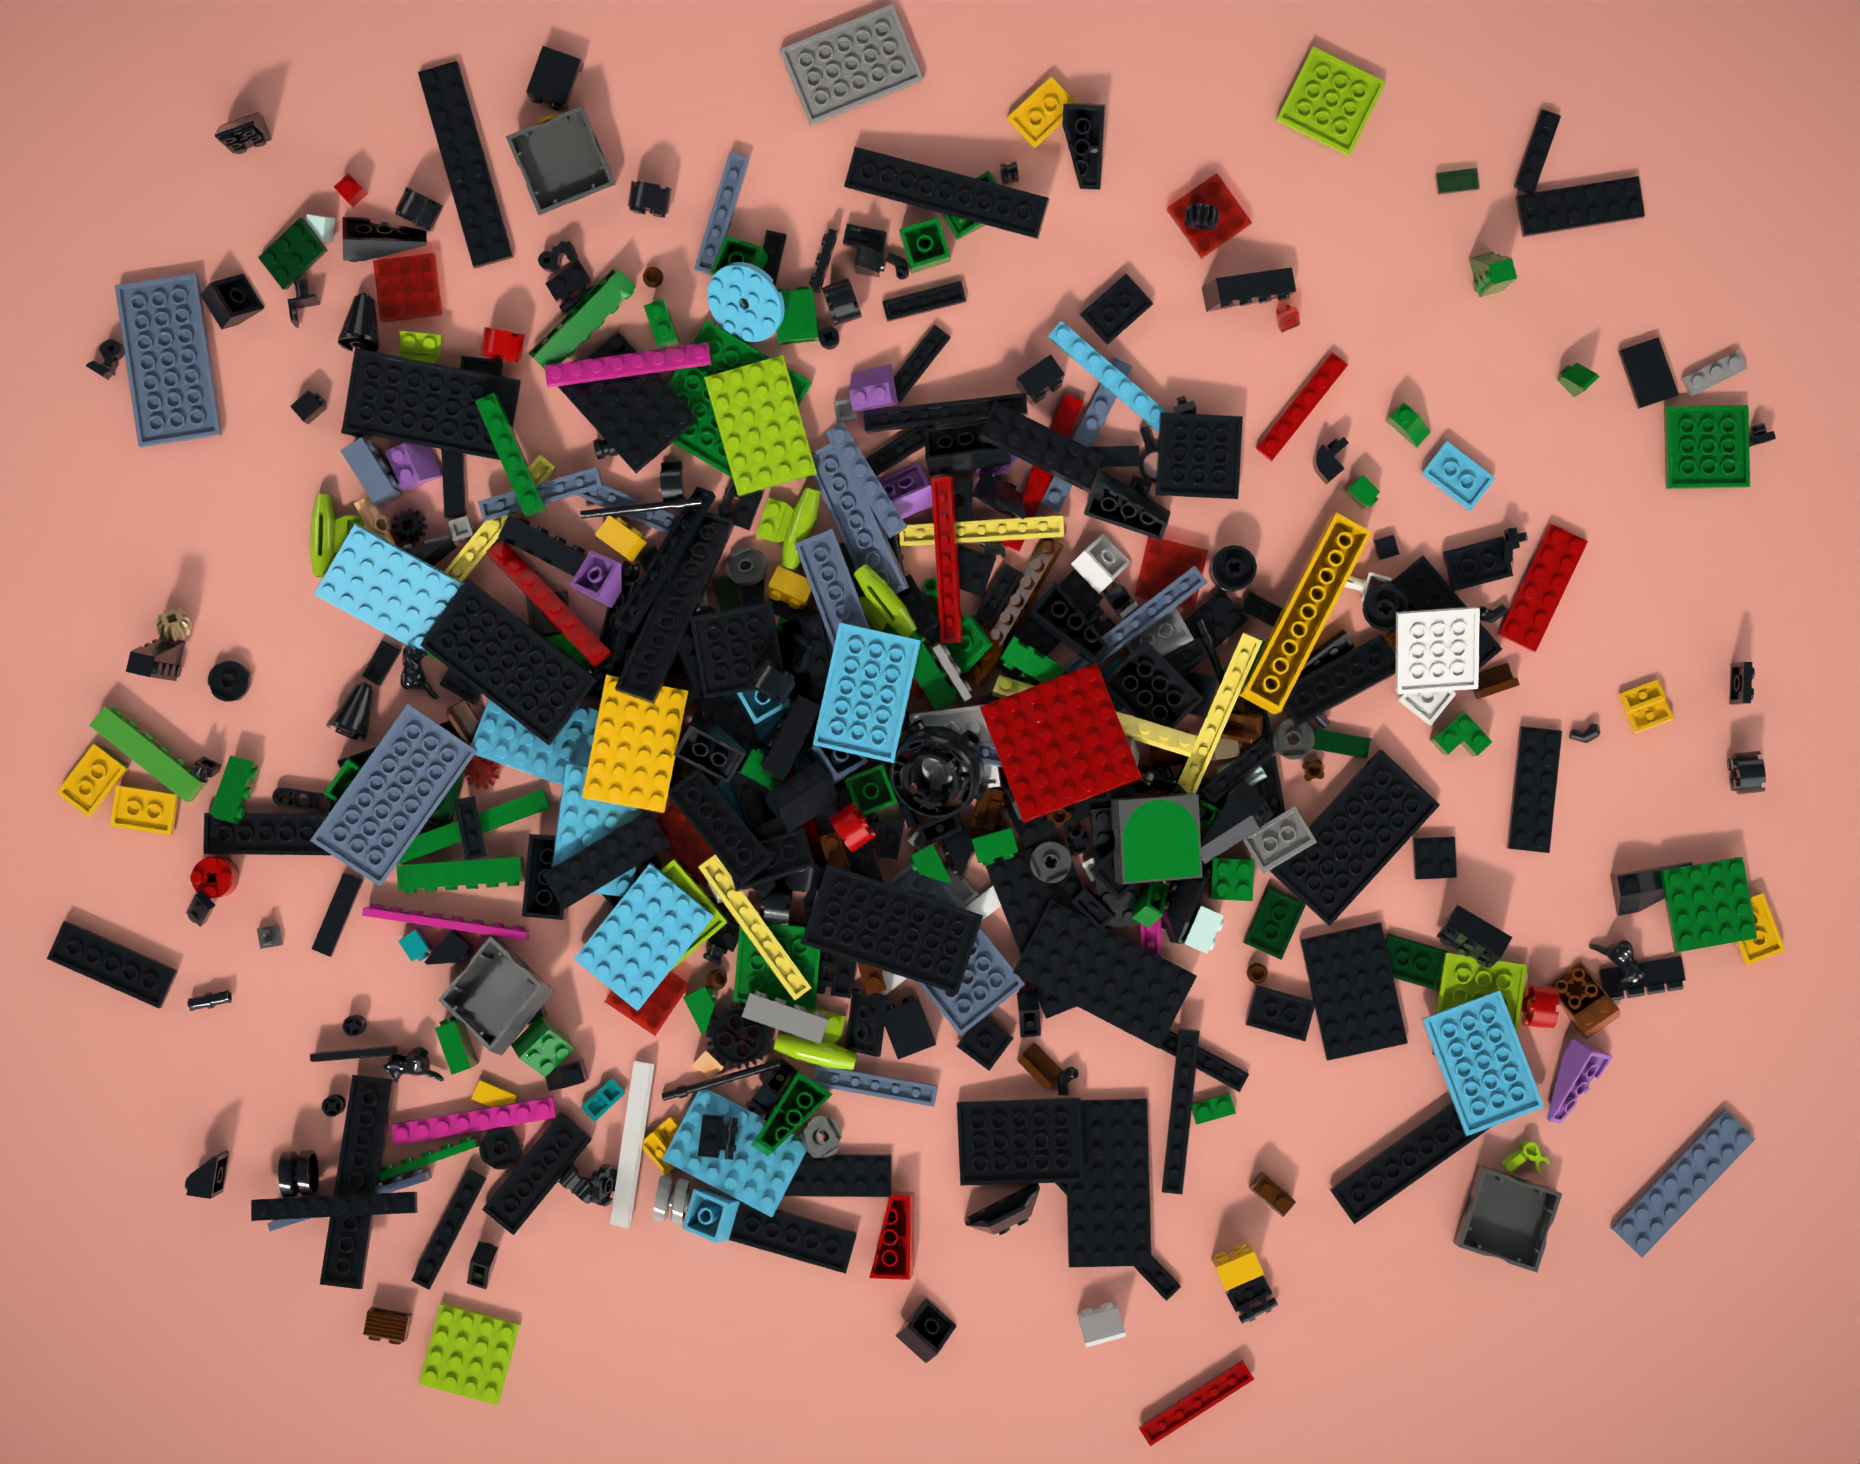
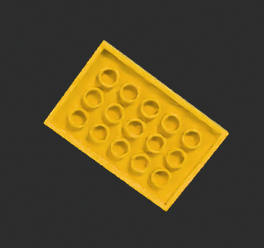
M606 675L582 798L664 813L675 761L673 754L678 746L688 691L662 686L655 704L616 691L615 686L619 677Z

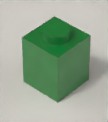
M1364 475L1359 477L1345 491L1362 509L1367 505L1369 507L1373 506L1379 500L1376 496L1380 491Z

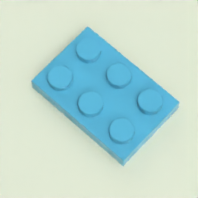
M1448 441L1443 444L1421 473L1423 477L1468 511L1473 509L1496 479Z

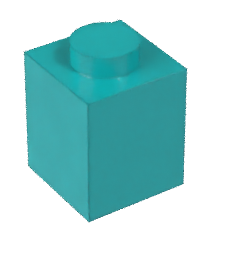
M420 928L415 929L398 941L411 961L418 959L420 962L430 956L428 952L433 949Z

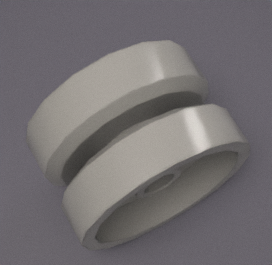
M660 1176L655 1198L653 1221L664 1223L668 1218L669 1210H671V1223L683 1225L690 1198L689 1179L679 1178L673 1190L672 1177Z

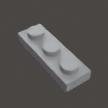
M1736 351L1681 380L1689 396L1692 397L1748 368L1739 351Z

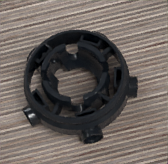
M922 719L906 727L909 734L898 745L894 763H889L887 766L888 778L896 795L903 804L922 816L935 819L953 816L966 808L974 799L978 801L982 799L989 785L982 782V761L975 749L980 741L973 731L966 730L961 735L946 727L926 726ZM927 741L932 742L929 745V747H924L920 749L916 753L912 754L909 759L900 756L901 752L906 747L910 752L914 749L924 746L927 743ZM933 758L939 760L944 765L950 761L953 763L955 769L951 773L952 780L949 783L943 784L941 791L930 788L931 781L925 777L922 770L924 759ZM963 761L969 772H963L961 765ZM963 780H969L959 798V801L962 803L943 807L948 799L952 800L957 796L962 788ZM912 783L917 787V792L914 795L908 790Z

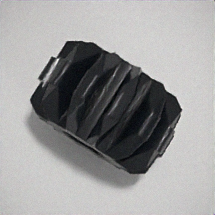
M1201 203L1188 205L1184 213V225L1196 231L1215 229L1219 221V209L1213 205Z
M408 508L407 514L401 510V518L398 516L394 517L398 524L394 523L392 527L398 528L394 535H400V541L407 540V543L412 544L413 538L416 542L420 541L419 534L422 536L426 535L422 531V529L428 528V525L422 524L426 518L424 516L420 517L421 512L418 510L413 513V510ZM407 523L414 526L412 530L406 527Z

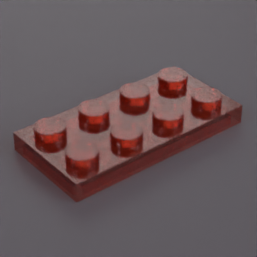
M672 803L656 820L671 845L665 850L676 858L706 888L708 881L697 866L715 853L678 807Z

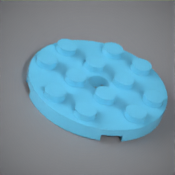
M734 262L724 266L713 275L708 286L707 297L713 317L726 332L742 341L759 342L773 335L782 324L785 308L781 291H777L772 283L774 280L759 267L745 262ZM742 298L747 300L749 303L748 307L743 303Z

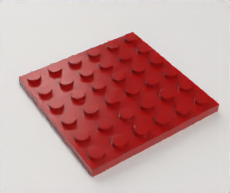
M1097 663L980 707L1023 823L1142 779Z

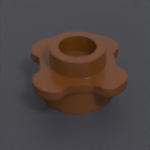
M1316 759L1314 762H1303L1302 768L1305 771L1304 779L1306 781H1311L1314 778L1322 779L1324 777L1321 760Z
M1064 808L1046 815L1048 820H1052L1055 823L1056 828H1062L1063 823L1071 819V813L1067 812Z

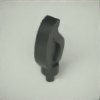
M997 541L979 542L987 554H999L1002 558L1005 557V549Z

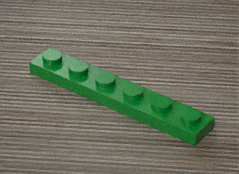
M469 1136L459 1140V1145L453 1146L452 1143L441 1146V1151L433 1153V1150L421 1153V1158L414 1160L413 1157L401 1160L402 1165L394 1167V1164L381 1167L382 1172H380L379 1182L476 1148L480 1145L479 1138L472 1140V1137Z

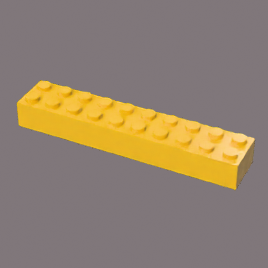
M1337 512L1329 518L1239 696L1274 715L1281 712L1372 534L1371 531Z

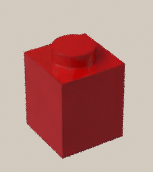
M349 173L334 186L337 192L352 207L368 195Z

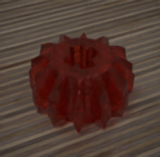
M477 756V762L474 759L470 760V763L473 765L472 767H465L466 770H470V773L465 774V777H472L468 782L469 785L476 782V789H480L482 785L484 790L488 789V783L492 786L496 784L492 778H500L499 775L494 774V771H499L500 767L493 768L496 762H489L488 759H482V757ZM485 767L484 771H487V774L480 777L481 774H478V770Z

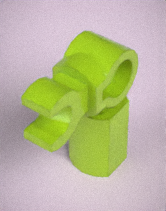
M1524 1140L1520 1144V1149L1511 1153L1501 1164L1511 1174L1526 1161V1158L1533 1161V1167L1539 1172H1542L1539 1163L1544 1161L1547 1165H1550V1161L1541 1155V1151L1536 1143L1531 1140Z

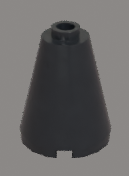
M359 293L353 298L338 336V344L344 349L353 351V348L373 352L378 350L380 341L375 300L369 294Z
M361 682L360 685L355 684L328 720L326 726L329 729L331 726H334L336 733L354 740L361 737V741L364 742L367 738L375 694L371 690L372 686Z

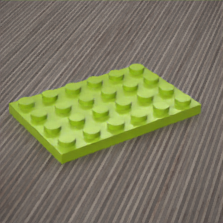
M783 355L704 377L738 497L817 474Z

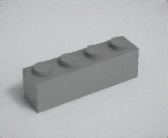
M755 991V994H749L742 1017L821 1044L829 1021L825 1019L826 1014L814 1011L813 1014L805 1012V1007L797 1004L794 1005V1008L787 1006V1001L776 997L774 1001L766 999L767 994Z

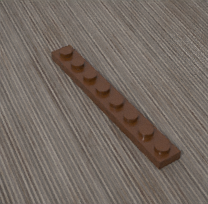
M1043 538L987 634L993 645L964 674V678L981 687L983 686L1064 547L1062 543L1052 538Z
M836 831L819 836L827 864L851 871L841 836ZM857 962L867 995L887 990L880 969Z

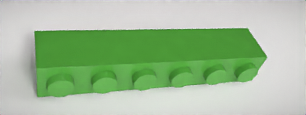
M104 706L89 726L185 802H192L207 782L200 780V775L194 774L191 776V769L187 767L188 763L185 760L170 754L172 752L171 749L164 744L159 745L155 742L156 738L147 731H141L138 728L140 725L130 718L127 720L122 716L124 713L116 706Z

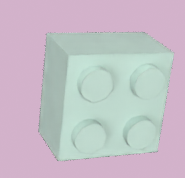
M1197 904L1182 943L1207 954L1215 945L1216 939L1214 937L1216 932L1222 929L1224 920H1222L1223 915Z

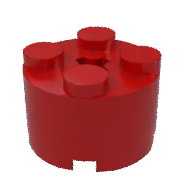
M484 327L480 352H482L484 357L499 359L500 355L502 360L519 363V359L522 358L525 335Z
M854 802L829 818L832 826L838 835L842 837L845 845L851 852L857 850L876 836L875 831L867 824L868 820L859 811Z
M208 857L195 865L190 875V880L197 893L202 891L209 899L220 898L231 894L236 889L239 882V871L235 863L228 858ZM213 874H217V876H216V880H217V881H214V880H213V878H214V875H213Z
M1526 985L1524 990L1525 997L1522 999L1521 1011H1523L1522 1025L1554 1028L1559 1016V1012H1555L1556 1005H1560L1558 989Z

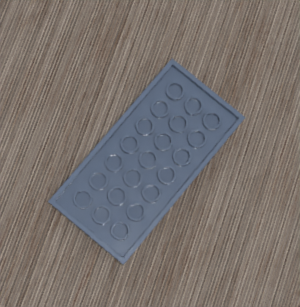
M192 273L115 285L138 446L144 448L221 436L222 432L198 274Z
M407 703L310 841L381 887L477 750Z
M911 864L887 883L965 909L944 882L921 875L919 871L914 872ZM979 928L958 994L918 982L960 1036L1025 985L1020 977L1013 973V968L981 928Z

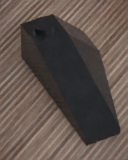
M1063 104V129L1080 189L1100 190L1106 104Z
M445 535L424 540L422 545L418 546L404 545L403 550L434 566L457 547L451 537Z

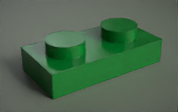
M1230 1093L1192 1103L1191 1110L1196 1125L1236 1114Z

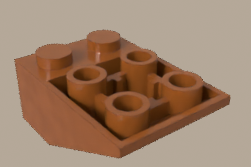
M1579 962L1547 984L1548 987L1558 989L1561 1007L1586 1040L1620 1017L1618 1006L1582 962Z

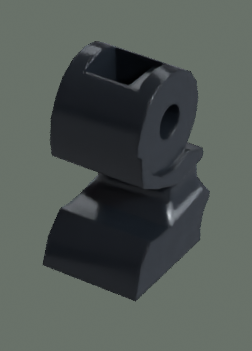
M561 241L557 246L552 247V252H542L538 257L539 265L547 272L558 271L561 268V259L564 255L574 264H578L580 260L574 245L570 241Z
M113 339L106 340L99 348L105 360L103 364L91 361L85 365L107 380L115 376V370L119 365L116 361L122 359L125 354L124 346Z
M572 1164L558 1183L564 1188L570 1189L572 1194H575L580 1200L589 1204L593 1183L587 1177H580L578 1175L579 1170Z

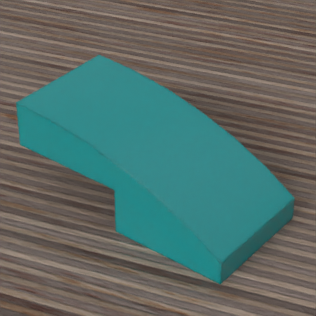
M611 1078L581 1108L595 1122L625 1092Z

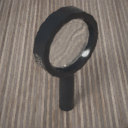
M1145 426L1139 429L1147 450L1140 458L1139 471L1148 482L1156 483L1158 448H1154L1148 428Z

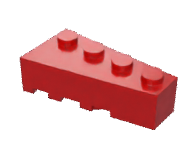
M893 1192L889 1197L869 1278L910 1280L913 1276L914 1192Z

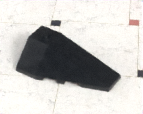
M342 217L343 261H366L427 245L425 230L406 226L394 228L390 227L387 222H382L381 225L370 223V219Z
M1241 780L1227 794L1224 799L1227 802L1221 811L1218 810L1215 817L1217 818L1211 828H1207L1202 835L1201 856L1203 864H1206L1259 830L1274 815L1267 802L1246 781Z
M1692 862L1610 875L1617 916L1638 913L1663 900L1665 897L1660 871L1693 865Z

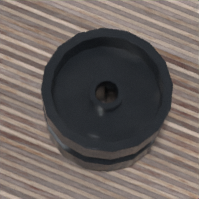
M1231 545L1224 547L1213 556L1209 563L1208 572L1211 581L1217 588L1225 592H1236L1244 589L1253 581L1256 575L1257 564L1255 557L1248 549L1242 546ZM1229 566L1235 567V571L1233 573L1229 571V569L1231 568Z
M1393 583L1375 585L1368 591L1363 601L1362 612L1365 620L1370 626L1378 630L1389 631L1395 629L1396 612L1409 611V599L1406 592L1400 586ZM1383 603H1387V606H1390V608L1384 609L1382 607Z
M302 1150L299 1155L295 1151L281 1153L278 1165V1179L280 1191L284 1198L296 1197L299 1192L303 1197L316 1195L319 1186V1164L314 1150Z

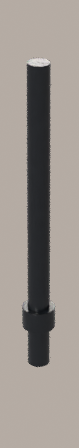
M681 497L672 501L580 511L581 519L675 508L677 510H685L687 507L702 506V498L686 499Z
M1204 619L1197 620L1196 624L1201 634L1200 639L1206 647L1219 684H1221L1225 674L1212 643L1214 639L1212 634L1208 632ZM1236 703L1232 709L1234 711H1238Z
M778 1059L686 1086L684 1084L677 1086L674 1090L662 1093L663 1101L677 1097L681 1099L687 1097L690 1093L780 1068L781 1063Z

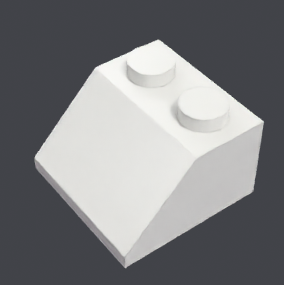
M1102 534L1071 565L1100 594L1132 562Z
M1107 1302L1100 1305L1101 1308L1094 1310L1086 1308L1081 1310L1080 1314H1077L1086 1348L1126 1337L1117 1303Z

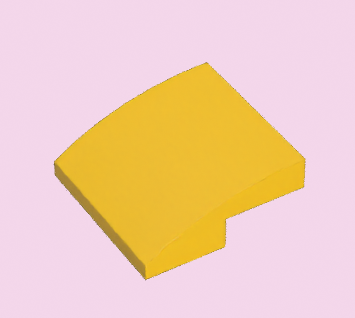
M1658 679L1619 694L1634 735L1674 719L1665 700L1667 697Z
M673 1115L643 1140L642 1149L664 1175L675 1168V1166L662 1160L681 1125Z

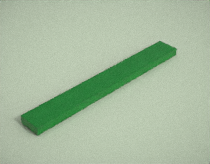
M543 789L480 812L479 818L482 833L550 809ZM458 821L417 835L396 865L461 842Z

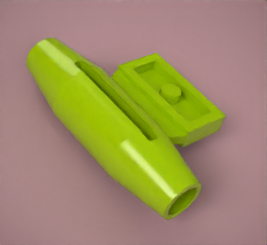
M400 331L399 353L404 358L436 364L441 356L443 335Z
M805 488L795 509L785 502L772 498L767 499L756 537L774 543L784 542L780 566L794 571L797 570L801 560L795 543L812 536L818 516L821 492Z
M316 494L311 515V565L313 576L320 578L324 577L334 560L335 553H338L353 525L356 523L364 528L365 524L361 516L344 515L336 519L333 496L329 494Z
M867 564L855 571L854 576L865 594V597H860L859 599L871 630L883 632L888 623L903 637H909L917 630L914 621L905 605L886 581Z
M816 1008L806 1009L805 1012L813 1014L814 1011L826 1014L825 1019L829 1020L821 1044L793 1034H777L774 1050L794 1059L827 1068L854 1070L858 1054L835 1044L842 1035L846 1016Z

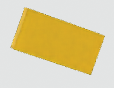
M480 1079L471 1099L486 1106L495 1107L515 1103L518 1095Z

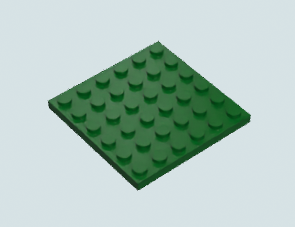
M706 320L692 345L708 342L711 365L677 369L667 385L698 419L673 444L733 479L704 377L767 360L770 357ZM787 368L799 407L812 382Z

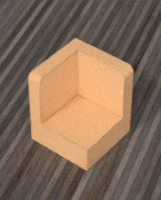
M707 1049L692 1064V1067L697 1071L700 1070L706 1077L712 1079L725 1067V1064L722 1065V1062L719 1059L716 1060V1056Z

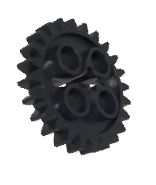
M739 1002L738 1008L731 1003L730 1010L723 1006L724 1013L722 1014L717 1011L718 1019H710L714 1026H708L712 1033L707 1034L706 1037L712 1038V1041L708 1042L707 1045L714 1046L710 1053L717 1052L718 1055L715 1059L723 1058L722 1065L727 1061L730 1062V1068L737 1064V1068L740 1070L742 1064H744L748 1069L750 1066L749 1062L757 1065L756 1058L763 1060L764 1057L761 1053L768 1054L769 1051L765 1047L772 1046L768 1038H772L773 1034L768 1033V1031L773 1027L742 1017L744 1008L741 1002ZM733 1016L741 1018V1026H733L731 1018ZM724 1026H728L736 1033L743 1031V1037L755 1042L756 1045L753 1046L742 1038L738 1041L736 1039L737 1035L724 1029ZM750 1027H757L759 1029L758 1037H751L748 1030ZM722 1034H728L731 1037L730 1044L725 1045L721 1042ZM744 1044L749 1048L747 1055L739 1053V1045Z

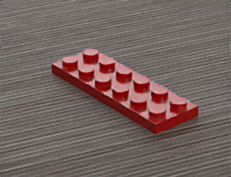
M1549 524L1498 631V636L1532 652L1537 651L1588 543L1587 540L1553 524Z

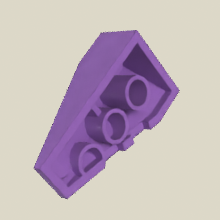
M1573 1038L1567 1045L1566 1052L1562 1057L1547 1120L1561 1123L1576 1106L1577 1097L1588 1092L1590 1089L1588 1084L1594 1077L1599 1079L1613 1056L1583 1040Z

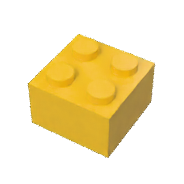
M1238 1244L1234 1247L1233 1251L1228 1253L1226 1251L1220 1252L1212 1259L1220 1282L1226 1291L1264 1275L1250 1244Z

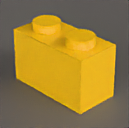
M609 515L595 536L633 562L646 544L641 539L643 534L635 528L629 530L626 528L628 523L619 517L615 520Z
M777 566L768 584L766 594L773 600H781L794 609L804 611L812 590L807 578Z

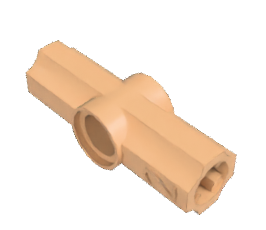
M367 496L355 502L354 505L365 523L364 528L398 546L390 532L391 524L389 519L380 514L370 497Z

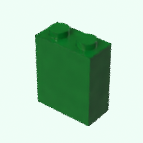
M808 286L798 287L795 291L778 289V292L781 291L785 308L782 324L776 331L778 345L819 341L813 289H809Z
M661 299L644 305L659 349L681 346L669 309L664 300Z
M454 1016L440 1021V1026L436 1027L435 1030L451 1075L479 1064L465 1024Z

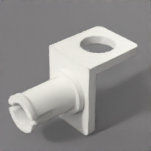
M1369 572L1365 579L1350 576L1349 582L1346 583L1345 587L1361 591V601H1364L1370 578L1386 583H1391L1392 578Z

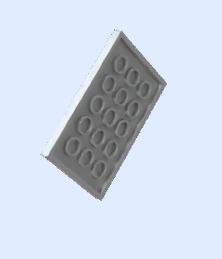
M893 4L779 49L810 127L923 82L922 74Z

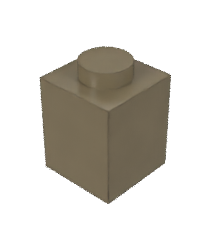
M1225 738L1219 739L1213 753V760L1239 757L1240 752H1243L1242 742Z

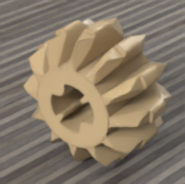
M173 608L170 611L164 610L163 614L157 615L158 618L155 621L158 635L167 642L171 639L176 642L179 638L184 640L185 635H190L192 621L189 614L183 612L181 608L176 611Z

